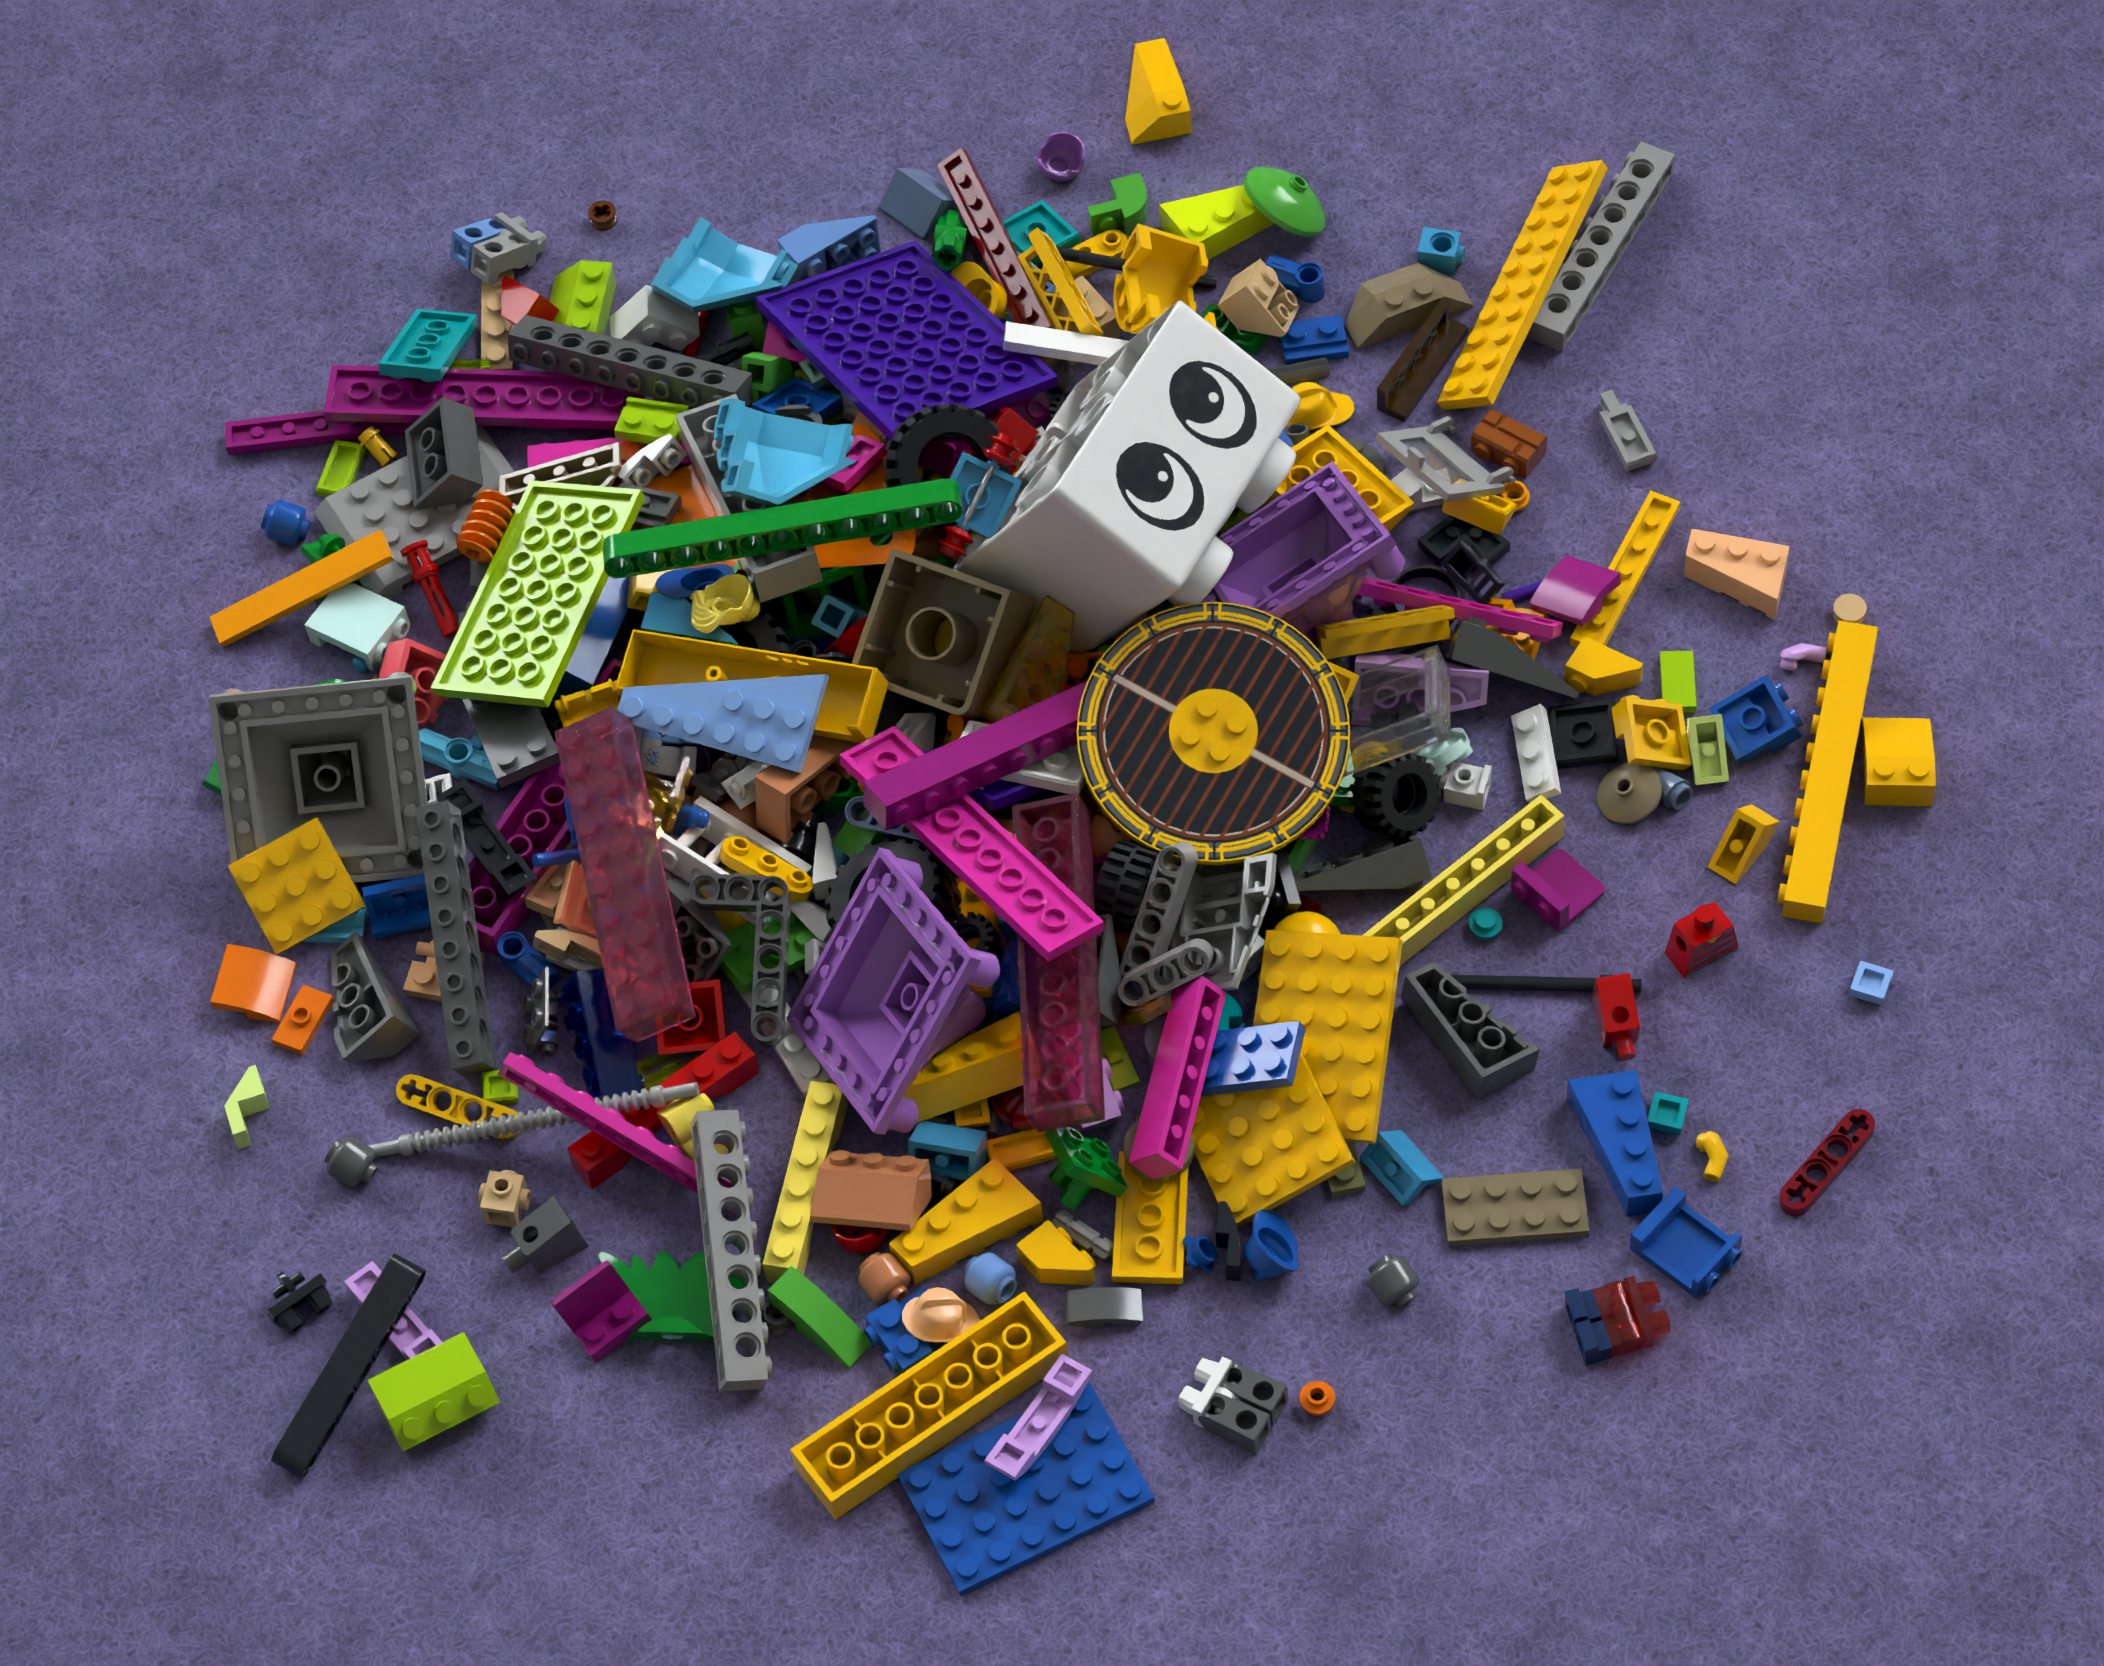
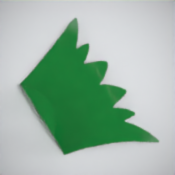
M662 1250L657 1255L650 1271L646 1264L636 1255H632L631 1268L608 1253L601 1252L598 1255L601 1262L608 1260L652 1318V1321H649L637 1332L631 1334L627 1340L714 1342L705 1254L703 1251L693 1255L679 1269L672 1256ZM765 1255L759 1256L761 1266L763 1265L762 1263ZM734 1277L728 1278L732 1287L736 1289L744 1288L743 1283L739 1279ZM662 1336H682L683 1338L667 1339Z

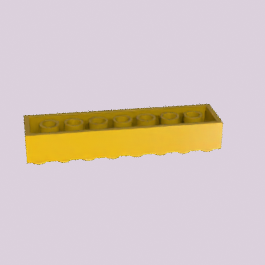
M1024 1291L791 1448L794 1468L836 1520L898 1478L897 1474L923 1461L1042 1380L1061 1354L1068 1357L1067 1343Z

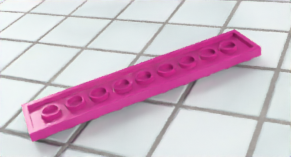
M893 726L841 753L840 765L864 787V781L922 756L924 753ZM968 794L908 820L903 824L1048 962L1104 931V921Z

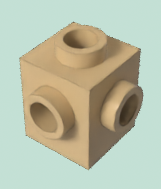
M502 1170L501 1172L489 1171L487 1182L481 1184L478 1196L484 1222L486 1224L515 1227L520 1223L523 1210H528L531 1202V1190L527 1189L524 1175H520L512 1170Z

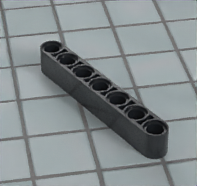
M396 1253L391 1256L278 1443L271 1462L302 1479L306 1477L309 1467L313 1466L418 1291L425 1277L426 1269Z

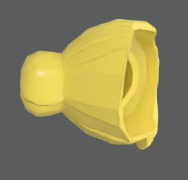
M741 574L723 576L715 583L706 586L704 590L694 591L690 596V599L693 600L691 624L696 630L705 634L714 631L719 625L752 621L760 612V602L753 595L751 583Z

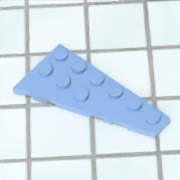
M820 674L624 687L615 720L802 773L829 675Z

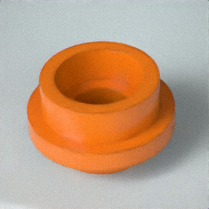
M1310 1382L1300 1392V1405L1310 1415H1325L1335 1405V1392L1325 1382ZM1315 1393H1320L1324 1398L1315 1401L1311 1396Z

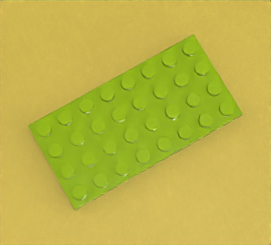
M529 481L431 686L434 694L441 697L549 707L609 578V575L604 571L603 541L610 535L631 530L646 498L642 490Z

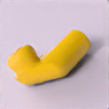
M1708 1131L1697 1136L1696 1147L1700 1148L1701 1152H1706L1709 1157L1703 1174L1704 1179L1718 1183L1729 1156L1720 1136L1715 1132Z

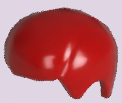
M831 1224L838 1244L852 1254L865 1255L873 1252L881 1245L888 1232V1229Z

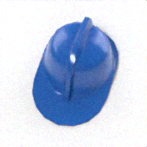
M726 564L682 568L662 574L656 580L655 586L657 591L665 596L685 598L692 604L693 600L690 599V596L694 591L704 590L706 586L715 583L719 578L735 573L732 567Z
M1259 1210L1256 1212L1253 1219V1233L1244 1248V1255L1252 1266L1253 1278L1257 1281L1262 1280L1264 1277L1275 1279L1287 1271H1296L1298 1269V1244L1290 1226L1283 1218L1270 1210Z

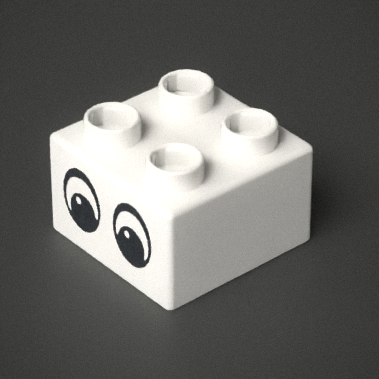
M1177 301L1076 384L1038 440L1036 446L1014 477L1022 480V484L998 532L989 539L976 533L973 537V544H968L964 550L967 556L961 555L953 569L1036 598L1027 626L1039 638L1059 640L1063 655L1067 652H1076L1081 655L1085 651L1092 652L1110 638L1116 641L1131 627L1146 619L1148 612L1166 599L1176 607L1192 603L1198 604L1218 583L1228 568L1234 554L1232 548L1215 536L1227 521L1235 506L1247 514L1256 511L1279 487L1295 462V450L1278 437L1298 408L1300 397L1294 390L1184 302Z

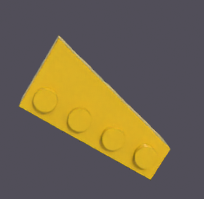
M994 1157L919 1218L911 1231L905 1230L889 1243L890 1253L910 1273L911 1281L917 1284L955 1265V1262L971 1254L974 1256L984 1251L985 1247L1001 1239L1006 1240L1016 1235L1017 1231L1042 1222V1205Z

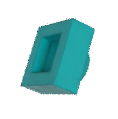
M1655 1092L1647 1119L1649 1129L1681 1136L1689 1099Z

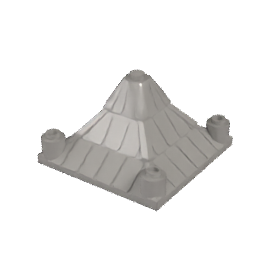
M395 672L387 678L253 692H242L239 689L230 688L224 690L221 694L209 696L231 864L318 817L354 883L408 878L424 874L415 807L428 805L415 704L417 685L412 675L405 672ZM233 877L235 895L243 894Z

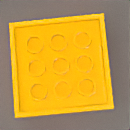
M1301 1051L1293 1086L1200 1097L1191 1132L1194 1153L1218 1204L1219 1201L1227 1202L1236 1221L1237 1228L1252 1221L1255 1213L1259 1210H1272L1356 1163Z

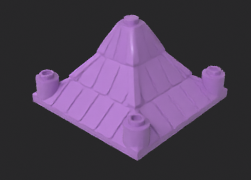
M1332 461L1218 537L1232 548L1234 554L1225 573L1201 603H1233L1267 612L1296 628L1318 648L1316 626L1352 620L1353 606L1351 603L1367 574L1365 570L1370 567L1377 578L1393 579L1402 572L1405 558L1388 530Z
M879 847L786 1020L874 1133L885 1135L887 1130L907 1133L917 1124L919 1119L917 1104L913 1099L903 1097V1094H905L909 1085L938 1051H943L975 1030L982 1022L986 1013L985 1003L982 997L970 985L981 988L990 987L999 977L1000 966L994 954L969 948L953 927L944 919L938 909L932 905L923 891L919 889L923 883V873L918 863L897 858L891 850Z

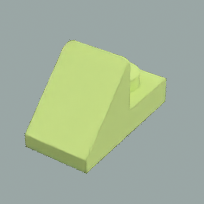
M1722 714L1688 718L1687 740L1691 753L1694 784L1701 785L1729 781Z

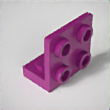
M608 1260L593 1267L584 1277L572 1286L562 1290L551 1301L552 1306L569 1326L595 1363L628 1339L631 1334L637 1332L649 1321H652V1318Z

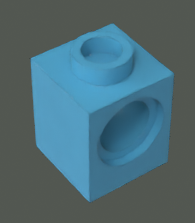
M1423 227L1417 251V262L1440 273L1455 275L1457 264L1463 265L1466 247L1461 245V232Z

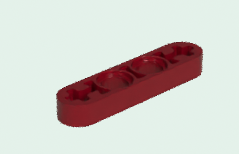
M1863 1109L1849 1111L1782 1187L1779 1205L1785 1214L1798 1217L1808 1212L1867 1144L1874 1133L1875 1127L1874 1118L1869 1112ZM1853 1123H1865L1864 1130L1859 1128L1853 1134L1851 1140L1848 1136L1852 1131ZM1839 1144L1846 1148L1847 1154L1844 1157L1836 1158L1831 1156L1827 1149L1831 1145ZM1816 1168L1823 1170L1827 1177L1823 1181L1814 1182L1807 1177V1172L1810 1169ZM1803 1185L1806 1190L1802 1194L1801 1202L1789 1203V1197H1795L1801 1191Z

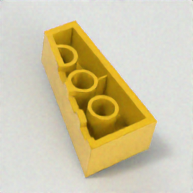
M1019 1011L934 1055L909 1085L905 1094H903V1097L913 1099L917 1104L919 1111L917 1123L1042 1078Z

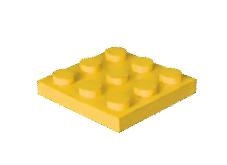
M318 817L228 865L230 872L276 955L366 907L363 898Z

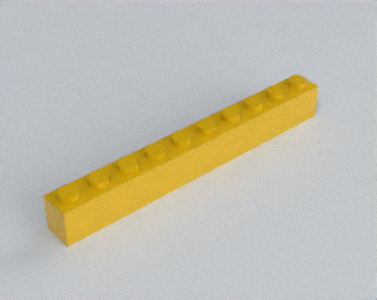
M1838 620L1836 633H1829L1826 652H1831L1832 656L1831 660L1824 659L1821 679L1827 680L1825 688L1819 687L1816 707L1822 708L1820 715H1813L1810 734L1816 735L1815 743L1808 742L1805 762L1811 764L1809 771H1802L1799 790L1805 791L1804 799L1797 798L1794 818L1800 819L1799 826L1791 827L1788 846L1794 847L1793 856L1786 855L1783 875H1788L1789 877L1787 884H1780L1777 900L1778 904H1783V917L1823 923L1878 633V627Z

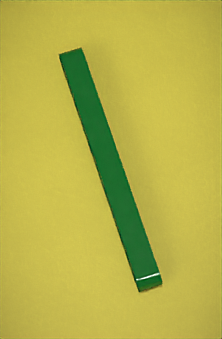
M938 479L617 533L608 536L603 541L604 571L610 577L625 578L951 523L958 520L963 514L960 487L952 479Z

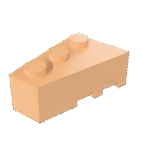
M1692 529L1685 556L1684 577L1719 594L1723 592L1739 600L1738 603L1746 607L1750 605L1766 613L1767 617L1775 620L1786 575L1790 546Z

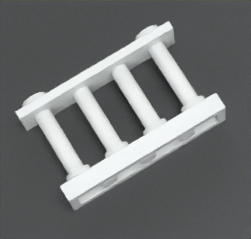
M702 796L693 803V806L699 807V810L708 811L710 816L707 827L704 829L696 826L694 829L688 828L677 840L663 833L652 857L653 861L688 883H691L700 874H729L716 866L721 861L719 852L726 838L740 836L794 867L805 871L808 875L813 867ZM700 835L716 845L705 858L688 848ZM705 885L699 889L710 897L715 892V888L711 885ZM739 886L733 890L731 896L734 900H743L748 896L749 889L745 886ZM768 890L765 897L768 901L773 902L778 894ZM735 912L756 925V912ZM769 922L765 925L764 930L768 927Z

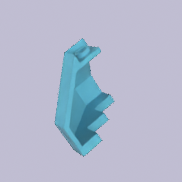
M700 217L688 239L683 237L672 258L666 257L651 286L652 291L694 314L756 299L757 296L785 287L797 269L798 264L789 260L787 251L781 249L778 256L739 244L712 229L711 222Z
M735 398L721 400L713 433L714 439L721 442V448L717 451L719 470L725 472L726 479L724 478L721 482L722 492L765 506L784 503L856 462V460L846 457V453L850 451L853 444V435L851 434L853 425L839 424L830 426L764 413L745 407L744 401Z

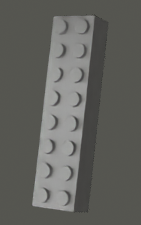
M736 394L675 415L682 444L718 516L791 504L790 500H787L780 505L765 506L722 492L721 482L724 478L726 479L725 472L720 471L718 467L717 451L721 448V442L714 439L713 430L721 400L738 399ZM813 546L739 558L760 603L823 581L817 554Z

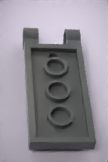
M463 699L501 788L562 762L538 706Z

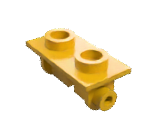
M610 678L608 682L593 686L589 690H582L567 696L561 695V699L554 701L564 729L616 712L621 699L614 691L617 680L612 681Z

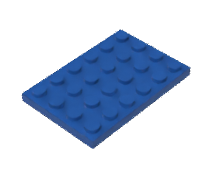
M1090 1382L1087 1383L1075 1407L1056 1436L1033 1465L1017 1480H1013L986 1465L984 1460L1002 1435H1008L1024 1413L897 1474L898 1481L960 1597L1155 1503L1151 1490Z

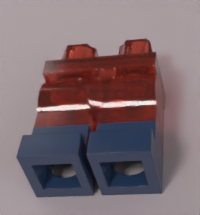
M1631 1276L1624 1278V1281H1614L1602 1287L1582 1292L1579 1291V1288L1565 1291V1308L1574 1334L1576 1333V1340L1585 1366L1631 1353L1642 1347L1643 1349L1652 1347L1653 1338L1670 1332V1321L1665 1310L1647 1314L1645 1308L1646 1306L1660 1303V1294L1655 1280L1636 1283L1635 1277Z

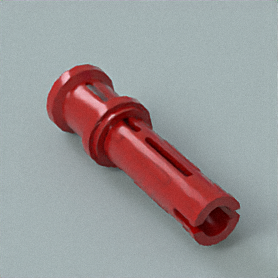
M420 540L404 547L400 554L402 557H406L413 572L412 580L416 584H420L430 609L441 629L443 638H448L457 634L459 623L438 578L439 566L433 563L427 550L428 542L427 540ZM417 556H419V558H420V560H421V562H422V566H421V564H420V562H419ZM435 593H436V595H437V597H438V600H439V602H440V604H441V606H442V608H443V611H444V613H445V615H446L445 617H444V615H443V613H442V611H441V608H440V606H439V604H438V602H437V600H436Z

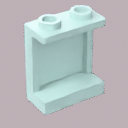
M351 582L329 593L304 626L311 643L322 647L327 641L363 658L368 669L375 672L383 662L387 643L403 639L409 631L410 621L404 606Z

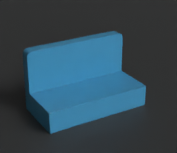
M1401 1130L1378 1132L1376 1144L1369 1143L1359 1157L1402 1206H1408L1413 1203L1426 1185L1440 1184L1441 1179L1444 1178Z

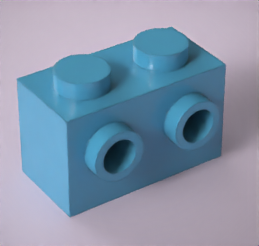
M921 1121L908 1140V1155L914 1156L917 1159H928L930 1172L943 1177L948 1175L953 1179L966 1181L980 1170L986 1162L987 1131Z

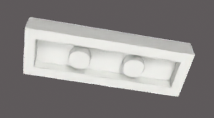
M1539 704L1511 715L1526 801L1531 803L1540 795L1549 799L1561 794L1547 710Z

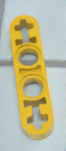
M405 1075L396 1085V1094L402 1103L461 1125L467 1123L468 1126H471V1121L467 1118L466 1112L469 1105L475 1102L482 1107L483 1111L481 1118L476 1121L478 1124H480L482 1119L489 1122L491 1115L499 1118L502 1115L505 1117L508 1115L509 1117L510 1114H514L515 1117H518V1112L511 1108L422 1076ZM416 1083L417 1089L429 1092L427 1098L412 1095L411 1097V1093L407 1091L408 1085ZM446 1091L450 1094L452 1102L447 1110L441 1111L436 1106V1098L441 1092ZM518 1130V1133L516 1135H513L511 1132H509L508 1136L504 1137L500 1133L498 1138H515L517 1135H519L521 1130Z

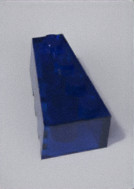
M615 967L575 971L556 995L559 1006L566 1005L568 1016L564 1018L567 1031L574 1030L576 1035L573 1047L576 1058L585 1062L582 1076L588 1094L593 1098L598 1097L600 1101L606 1095L612 1099L613 1094H618L619 1097H622L623 1092L631 1095L633 1090L641 1093V1089L645 1088L643 1076L638 1073L636 1065L637 1047L634 1042H631L629 1034L630 1016L628 1011L624 1010L622 1003L623 985L616 976Z

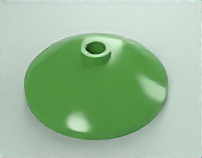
M1268 166L1252 168L1246 174L1244 188L1248 197L1256 208L1273 223L1293 234L1304 237L1317 236L1324 229L1326 224L1324 209L1313 189L1302 177L1286 170Z

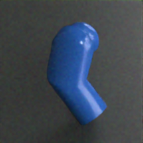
M685 805L678 811L672 827V833L680 837L688 828L694 829L696 826L704 829L708 825L710 814L706 810H699V807Z

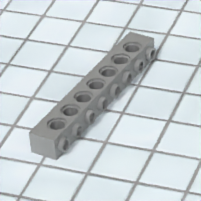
M1642 141L1635 152H1629L1624 162L1623 171L1621 174L1616 173L1611 182L1610 192L1607 196L1603 195L1600 198L1595 216L1587 219L1583 227L1582 237L1579 241L1574 240L1568 259L1565 263L1562 262L1529 330V339L1561 352L1565 350L1673 175L1675 154Z
M738 1110L697 1111L691 1121V1132L719 1392L758 1390L763 1388L768 1378H771L772 1362L770 1356L765 1355L764 1344L768 1342V1326L761 1319V1310L764 1309L765 1299L764 1291L762 1288L758 1289L757 1276L761 1272V1262L759 1255H754L753 1242L757 1240L756 1222L750 1219L749 1209L753 1207L752 1188H747L746 1175H749L750 1163L748 1155L743 1154L742 1142H745L746 1127L744 1121L739 1120ZM714 1145H724L728 1149L729 1154L718 1153ZM725 1177L729 1179L733 1187L725 1188L721 1186L717 1178ZM727 1210L732 1212L736 1217V1221L726 1220L722 1216L721 1211ZM725 1244L735 1245L739 1249L740 1254L732 1255L728 1253ZM734 1277L739 1279L743 1283L744 1288L736 1289L732 1287L728 1278ZM739 1311L743 1313L747 1318V1323L737 1322L733 1318L732 1312ZM743 1345L747 1347L751 1352V1357L739 1355L736 1346Z

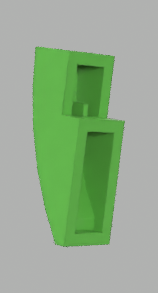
M790 1266L768 1289L769 1303L795 1322L797 1331L850 1370L872 1346L868 1337L845 1312L794 1267Z

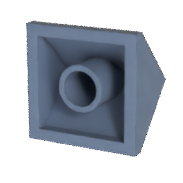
M897 168L878 206L879 210L923 241L935 231L939 216L944 215L948 210H959L949 188L922 169Z

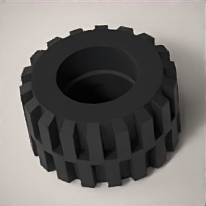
M1380 750L1379 753L1373 752L1369 754V760L1363 759L1359 763L1361 769L1354 771L1352 777L1355 778L1354 784H1350L1349 791L1353 792V797L1349 798L1350 806H1355L1353 814L1356 819H1361L1359 824L1363 828H1368L1370 832L1398 837H1411L1417 835V831L1423 832L1427 828L1426 822L1432 823L1435 818L1434 810H1438L1440 803L1437 802L1438 796H1441V788L1437 787L1440 779L1438 774H1433L1435 768L1432 763H1426L1427 759L1421 755H1416V753ZM1397 782L1399 789L1398 798L1393 805L1392 792Z
M1120 839L1108 853L1101 868L1094 892L1093 912L1096 915H1112L1113 926L1132 932L1159 852L1140 844Z

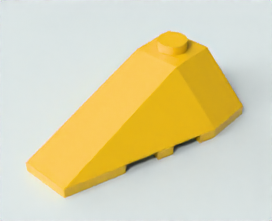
M1165 38L1135 44L1125 123L1132 145L1192 133L1190 106Z

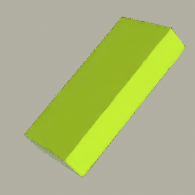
M335 439L315 489L317 496L328 497L353 484L367 448H362L358 443Z
M1660 651L1662 699L1667 700L1668 703L1682 704L1683 713L1696 712L1693 651Z

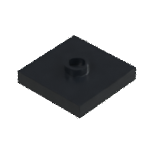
M1615 699L1549 707V726L1557 769L1618 762V739H1616L1611 709L1617 704Z

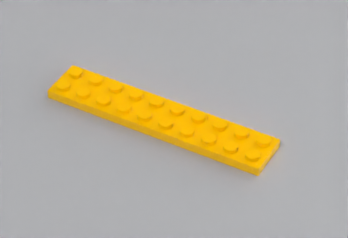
M1602 160L1552 167L1437 400L1438 405L1442 409L1452 410L1494 404L1608 170V167Z

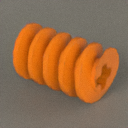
M490 489L482 490L478 493L476 502L473 503L471 512H469L466 522L463 524L461 532L456 539L457 548L461 553L480 563L491 562L493 558L492 553L496 552L498 548L497 542L501 541L503 537L502 532L506 531L508 527L507 522L511 521L513 516L509 510L513 505L511 499L498 491Z

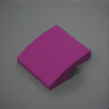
M1566 556L1549 572L1539 585L1529 602L1530 609L1583 626L1602 611L1601 599L1621 584L1620 573Z

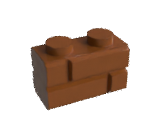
M1494 409L1488 411L1471 435V451L1483 461L1491 460L1501 465L1502 468L1506 466L1511 467L1514 470L1513 475L1518 474L1524 478L1530 475L1547 450V436Z

